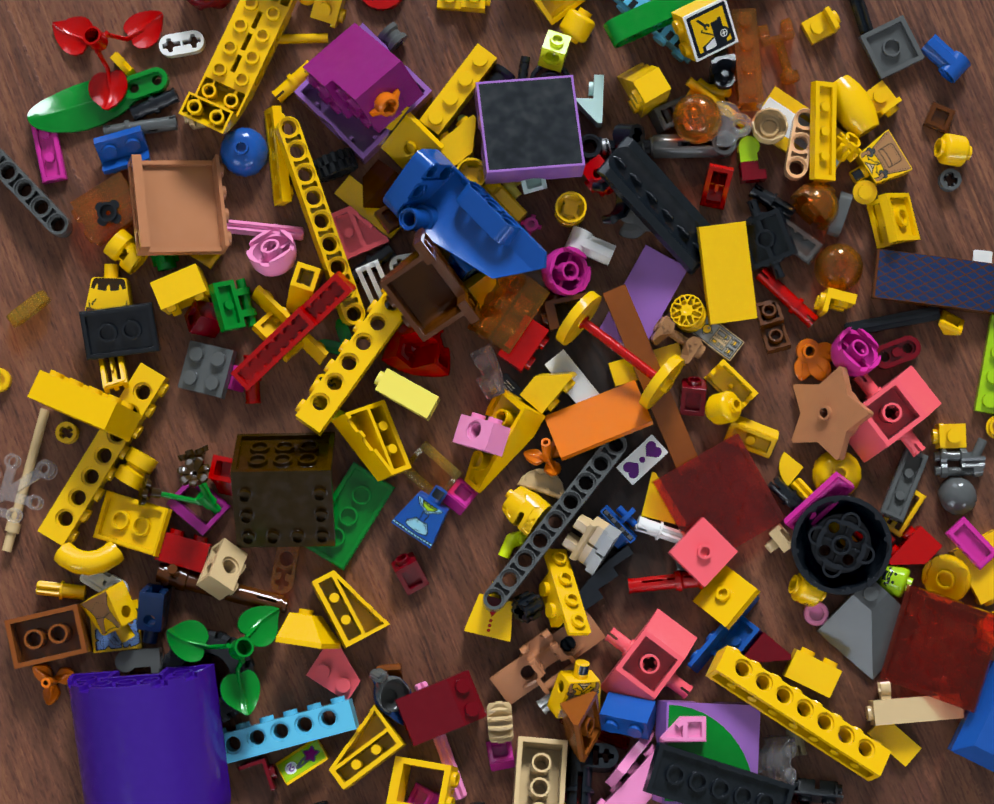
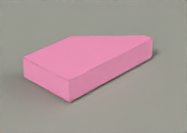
M679 716L662 734L659 742H706V716Z

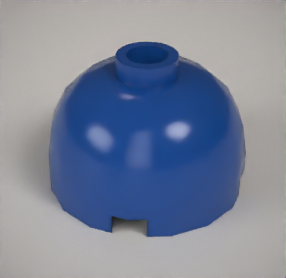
M240 127L233 129L225 135L221 142V160L226 168L237 176L248 177L256 175L268 162L269 150L267 142L259 132L251 128Z

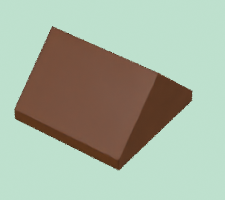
M594 691L560 703L566 740H568V744L578 760L584 763L602 732L597 692Z

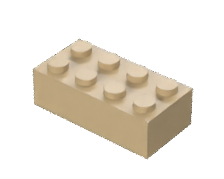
M518 736L512 804H564L568 740Z

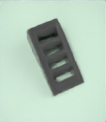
M686 95L658 106L648 113L657 134H662L682 124V116L676 105L679 104L682 110ZM668 109L671 110L673 117L675 119L674 121L672 120L668 112Z

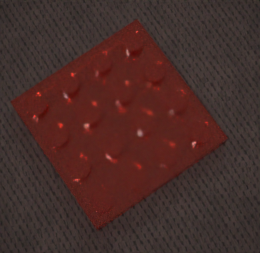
M738 433L652 481L682 537L701 517H704L736 548L780 523L785 518Z
M908 584L880 678L974 713L977 709L994 654V613Z

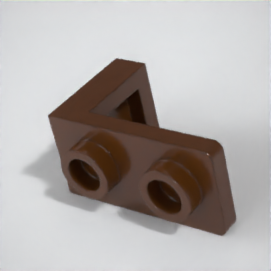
M586 289L567 297H562V295L558 294L548 296V301H544L543 304L545 313H541L543 326L549 327V332L558 331L559 322L555 307L578 302L588 293Z

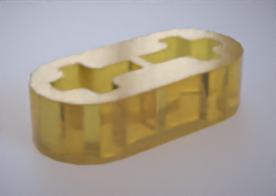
M41 290L12 310L6 318L16 328L46 307L51 299L44 290Z

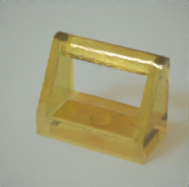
M425 441L409 459L410 465L412 466L423 452L426 453L452 477L443 488L448 491L463 473L431 444ZM413 468L403 472L428 495L431 493L434 487Z

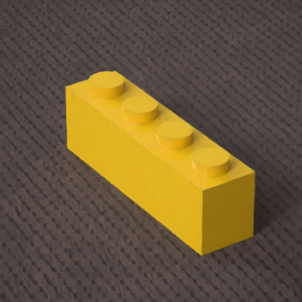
M477 43L428 107L419 121L436 138L447 131L473 97L476 82H484L487 75L492 72L494 65L497 64V57Z

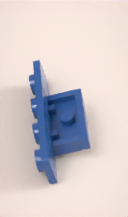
M758 596L730 630L721 624L716 631L709 633L705 640L706 643L700 650H696L691 655L690 662L687 664L694 672L698 673L713 655H716L717 651L727 645L739 649L742 655L750 648L762 631L745 616L759 601L760 598Z

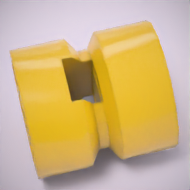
M472 157L466 158L459 163L457 168L470 181L479 184L481 187L485 185L481 160Z
M574 191L561 194L555 203L556 220L565 227L578 226L584 220L587 211V203L584 197Z
M121 229L110 239L103 252L113 261H120L119 266L131 275L143 265L148 256H137L134 242L135 237L125 229Z
M131 446L125 455L127 463L120 464L113 476L139 491L140 488L143 489L144 474H151L159 462Z

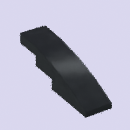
M628 545L608 559L579 590L584 610L603 599L604 597L598 589L619 576L613 567L633 554Z

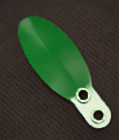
M153 67L128 76V89L125 97L117 106L110 110L102 109L92 100L88 91L89 81H86L40 101L30 109L27 120L34 128L51 133H74L90 130L118 118L137 101L165 91L169 86L170 79L168 74L159 67ZM161 78V83L155 85V79ZM134 86H139L138 91L136 93H132V88Z

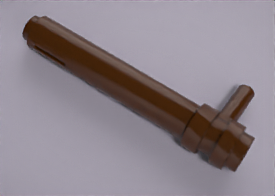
M160 563L156 582L161 583V586H174L175 590L183 592L189 590L214 597L196 585L201 573L182 567L179 568L175 564ZM239 584L234 594L231 596L227 595L222 599L252 608L257 606H273L279 608L280 612L284 614L289 599L284 598V595Z

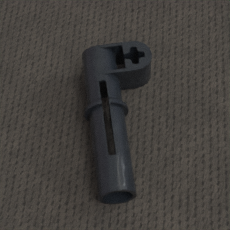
M595 743L585 763L578 760L569 745L567 787L565 788L566 804H576L578 776H582L580 804H591V796L595 795V791L592 789V773H609L617 765L619 754L613 745ZM593 750L598 751L599 759L597 765H593ZM603 754H608V763H604Z

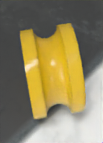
M71 422L60 423L55 431L58 441L64 444H73L78 440L80 434L78 427ZM63 428L73 429L70 432L73 434L71 438L62 437L64 434L62 432Z

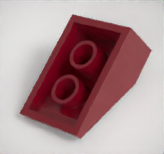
M469 670L458 672L394 700L413 746L487 716Z

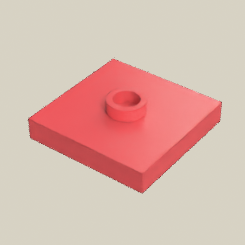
M701 517L668 553L702 587H705L738 551L704 517Z

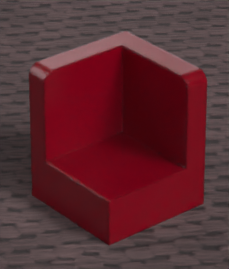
M195 299L184 315L189 333L215 338L220 328L213 303L203 300L197 301Z

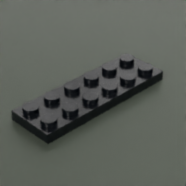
M657 742L643 791L682 804H791L796 786Z

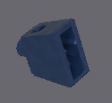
M148 583L139 592L137 629L144 630L143 642L158 643L159 632H162L167 626L172 586L164 587L160 584Z

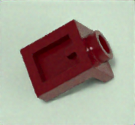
M696 376L682 379L680 415L704 416L707 392L706 380Z
M413 552L401 554L391 563L407 595L429 585Z

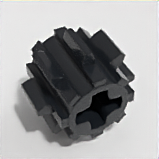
M525 591L513 598L514 602L511 604V612L516 620L518 619L520 622L528 624L542 616L540 612L543 611L542 606L544 603L539 595L534 594V592L529 593V591Z

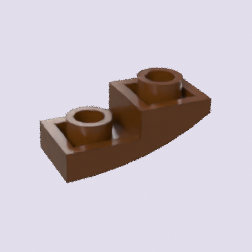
M775 298L756 303L757 322L767 355L791 349V343L784 325V317L778 299Z

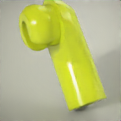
M519 530L507 534L498 555L509 559L513 549L522 546L528 537Z

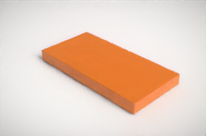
M635 380L546 415L544 419L562 461L653 425L648 409L639 404L641 393Z

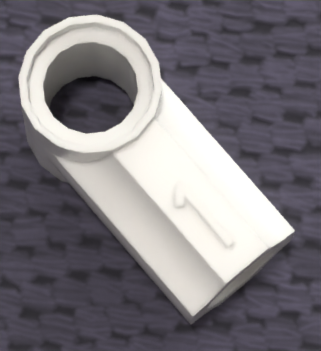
M573 226L565 244V247L578 248L586 257L607 266L616 248V245L593 236L591 232L577 226Z

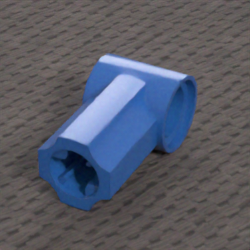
M936 34L921 49L922 53L938 67L939 73L950 83H955L971 66L966 56L959 51H953Z

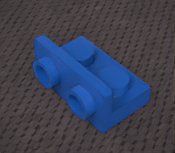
M140 125L93 138L94 146L102 163L104 175L128 169L127 164L131 154H141L142 161H151L149 147Z

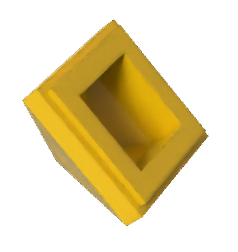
M942 310L938 326L944 335H961L965 321Z

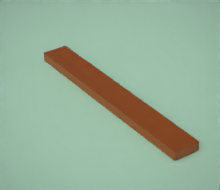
M624 284L602 293L624 347L658 372L660 365L626 285ZM633 366L644 392L651 379ZM669 390L650 409L677 473L680 474L701 465Z

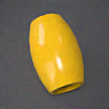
M845 75L834 82L837 83L836 119L847 132H851L860 138L879 125L875 106L866 90L851 76Z

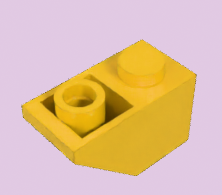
M474 114L469 118L464 116L456 123L457 128L450 133L446 131L437 138L445 146L441 152L456 167L462 160L474 156L477 118Z
M299 261L297 262L286 303V308L290 313H293L298 307L302 306L319 289L324 274L322 269Z
M574 371L538 374L525 387L520 396L541 414L547 410L552 412L560 403L558 397L564 391L567 394L576 382L573 379L577 374Z

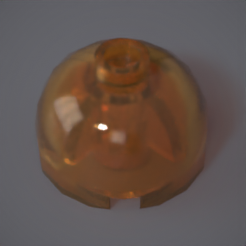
M695 93L685 96L676 104L672 114L673 126L681 139L690 141L692 144L706 143L713 139L722 125V114L718 105L705 94Z
M808 182L799 187L790 197V200L794 199L795 201L792 206L796 208V213L809 225L813 222L818 224L819 226L816 229L826 230L838 215L839 202L836 191L829 184Z
M832 244L824 248L815 259L814 274L819 284L821 283L826 289L830 287L847 291L859 282L863 274V261L857 250L848 244Z

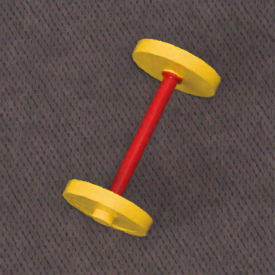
M594 291L588 292L568 313L557 331L556 340L562 345H568L583 329L587 330L651 379L639 400L640 405L650 409L671 389L685 364V360L677 354L673 355L658 372L590 321L601 303V296Z

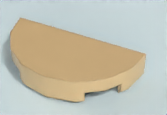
M541 468L527 472L517 484L518 486H523L559 499L565 492L559 477L550 476Z

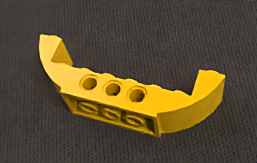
M239 0L195 94L190 91L188 92L178 114L221 134L227 133L239 120L249 102L252 101L278 46L280 37L284 34L292 17L297 0Z

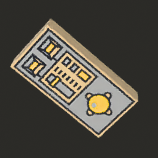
M706 316L704 326L696 332H691V334L700 337L704 344L730 362L744 344V341L720 323L708 325V317Z

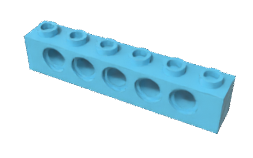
M344 695L330 699L331 704L324 706L321 705V702L307 705V710L298 712L297 708L283 712V717L274 719L273 715L259 718L260 723L251 725L250 721L235 725V730L228 732L226 727L223 728L227 764L357 729L359 722L352 698L345 699ZM326 711H331L335 714L336 720L334 724H329L324 720V713ZM303 717L311 720L312 727L310 730H304L301 727L300 721ZM278 724H284L288 728L286 737H282L277 733ZM255 730H259L264 734V741L262 743L254 740L253 733ZM231 737H237L240 740L239 749H233L230 746Z

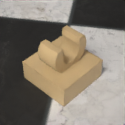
M779 523L769 532L772 539L764 545L770 553L778 547L783 553L791 548L792 537Z

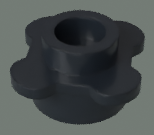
M111 200L110 202H98L95 209L99 217L97 219L99 225L106 226L107 223L114 222L118 224L121 222L122 217L119 215L118 208L120 204L118 201Z

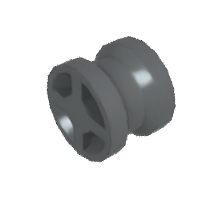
M395 22L387 25L378 35V38L387 45L391 53L397 50L408 37L405 32L398 30V25Z

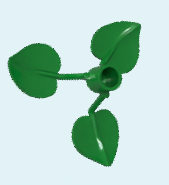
M257 606L244 611L238 619L237 628L245 636L231 643L205 644L209 637L208 631L202 623L196 620H186L169 628L166 631V639L171 651L185 662L200 661L203 658L204 649H228L230 656L239 662L235 669L236 674H228L223 678L220 685V695L229 707L244 715H250L259 699L260 682L253 671L245 670L240 673V669L245 663V658L253 653L254 646L266 647L274 641L278 632L280 609L273 606Z

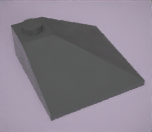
M875 582L870 587L853 594H848L830 614L827 621L817 629V632L873 680L921 624L885 589Z

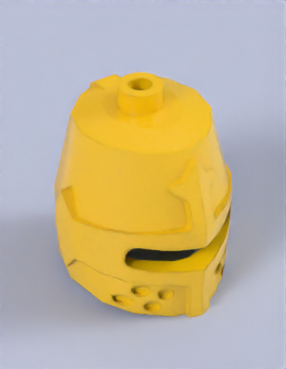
M523 486L518 487L514 491L510 489L506 493L505 497L507 499L502 505V511L509 522L517 526L518 530L526 537L531 535L552 508L539 494Z

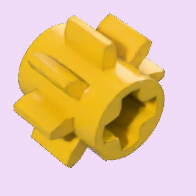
M841 131L836 136V159L838 161L844 162L847 159L851 163L862 151L858 148L861 142L855 134L848 132L844 135Z

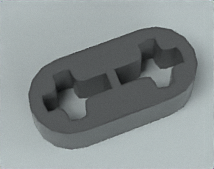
M840 192L827 227V235L839 237L853 198L852 194Z

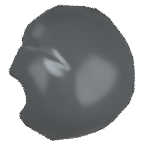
M960 476L949 477L944 480L937 492L941 506L952 515L967 514L973 510L977 502L974 486Z

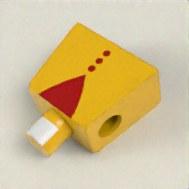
M479 593L464 631L510 642L512 628L511 604L513 601L509 600L498 612H490L483 605L484 594ZM490 594L487 597V602L491 606H498L501 603V598L497 594Z

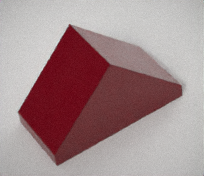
M762 632L744 653L745 657L757 662L791 660V654L765 632Z

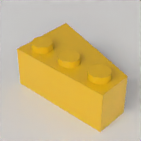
M641 62L617 76L630 98L628 104L634 114L638 112L641 118L654 108L667 102L671 87L659 67L649 66L648 64L644 65Z
M385 400L346 412L332 420V423L378 482L412 468Z
M333 570L310 583L344 649L390 625L336 571Z
M374 704L364 721L357 728L355 734L331 765L329 771L341 788L347 790L407 744L386 715Z

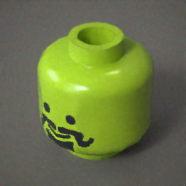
M888 564L885 572L876 582L890 595L899 598L903 595L904 591L910 592L914 579L910 577L911 572L908 567Z

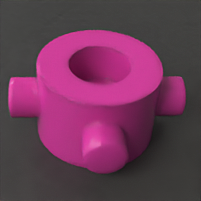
M531 214V217H528L525 221L521 220V225H524V229L530 235L537 229L541 230L542 225L538 224L536 215Z

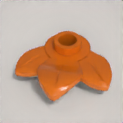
M810 338L803 339L798 343L796 347L798 358L794 364V373L800 381L805 380L809 375L817 380L824 381L831 374L830 362H832L830 350L832 344L828 342L818 343ZM808 347L812 348V353L810 355L806 354V349Z

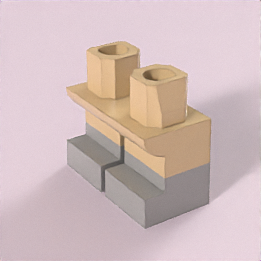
M581 514L574 523L573 528L583 534L580 538L570 532L562 545L571 552L569 558L581 562L586 566L585 570L593 576L603 564L622 531L598 516L592 520Z

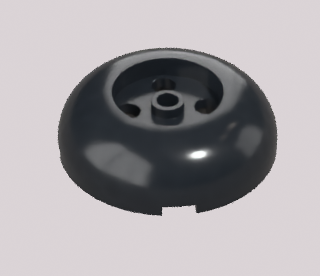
M834 495L816 501L801 514L792 533L791 549L794 562L806 581L821 591L836 595H848L870 587L883 575L891 558L892 538L885 519L871 504L853 496ZM838 502L816 524L811 525L814 519H810V516L813 512H816L817 517L826 507ZM832 522L839 524V530L835 533L831 532L828 528ZM854 532L862 533L863 538L861 541H853L852 534ZM837 540H845V546L842 548L836 545ZM822 545L829 546L830 553L828 555L820 554L819 549ZM847 554L853 557V562L849 565L844 564L842 560Z

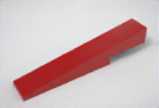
M341 271L336 272L231 372V375L246 391L250 390L357 288Z

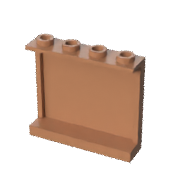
M131 154L127 166L136 255L225 254L227 248L231 246L232 235L231 231H227L229 210L225 208L224 204L227 191L226 186H222L224 165L220 163L219 154H215L213 160L142 161L141 154Z

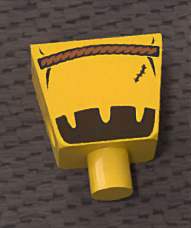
M104 264V278L93 277L91 279L85 310L133 304L130 280L119 278L118 264Z

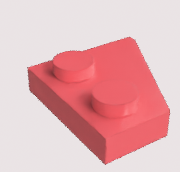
M351 206L331 213L347 260L390 243L388 237L377 230Z
M342 648L322 649L306 676L335 695H344L345 699H350L361 682Z

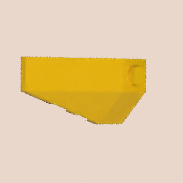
M499 386L488 405L485 415L502 420V425L511 428L502 457L479 450L473 452L464 481L478 493H481L535 436L546 417L530 403Z

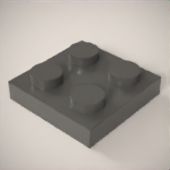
M903 15L858 38L880 81L925 58Z
M190 340L178 388L225 399L237 352Z

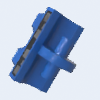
M606 505L602 508L601 514L598 517L622 531L614 545L619 549L628 542L631 544L637 535L625 521L633 528L638 523L631 516L636 510L632 507L627 512L620 505L616 509L622 516L620 518Z

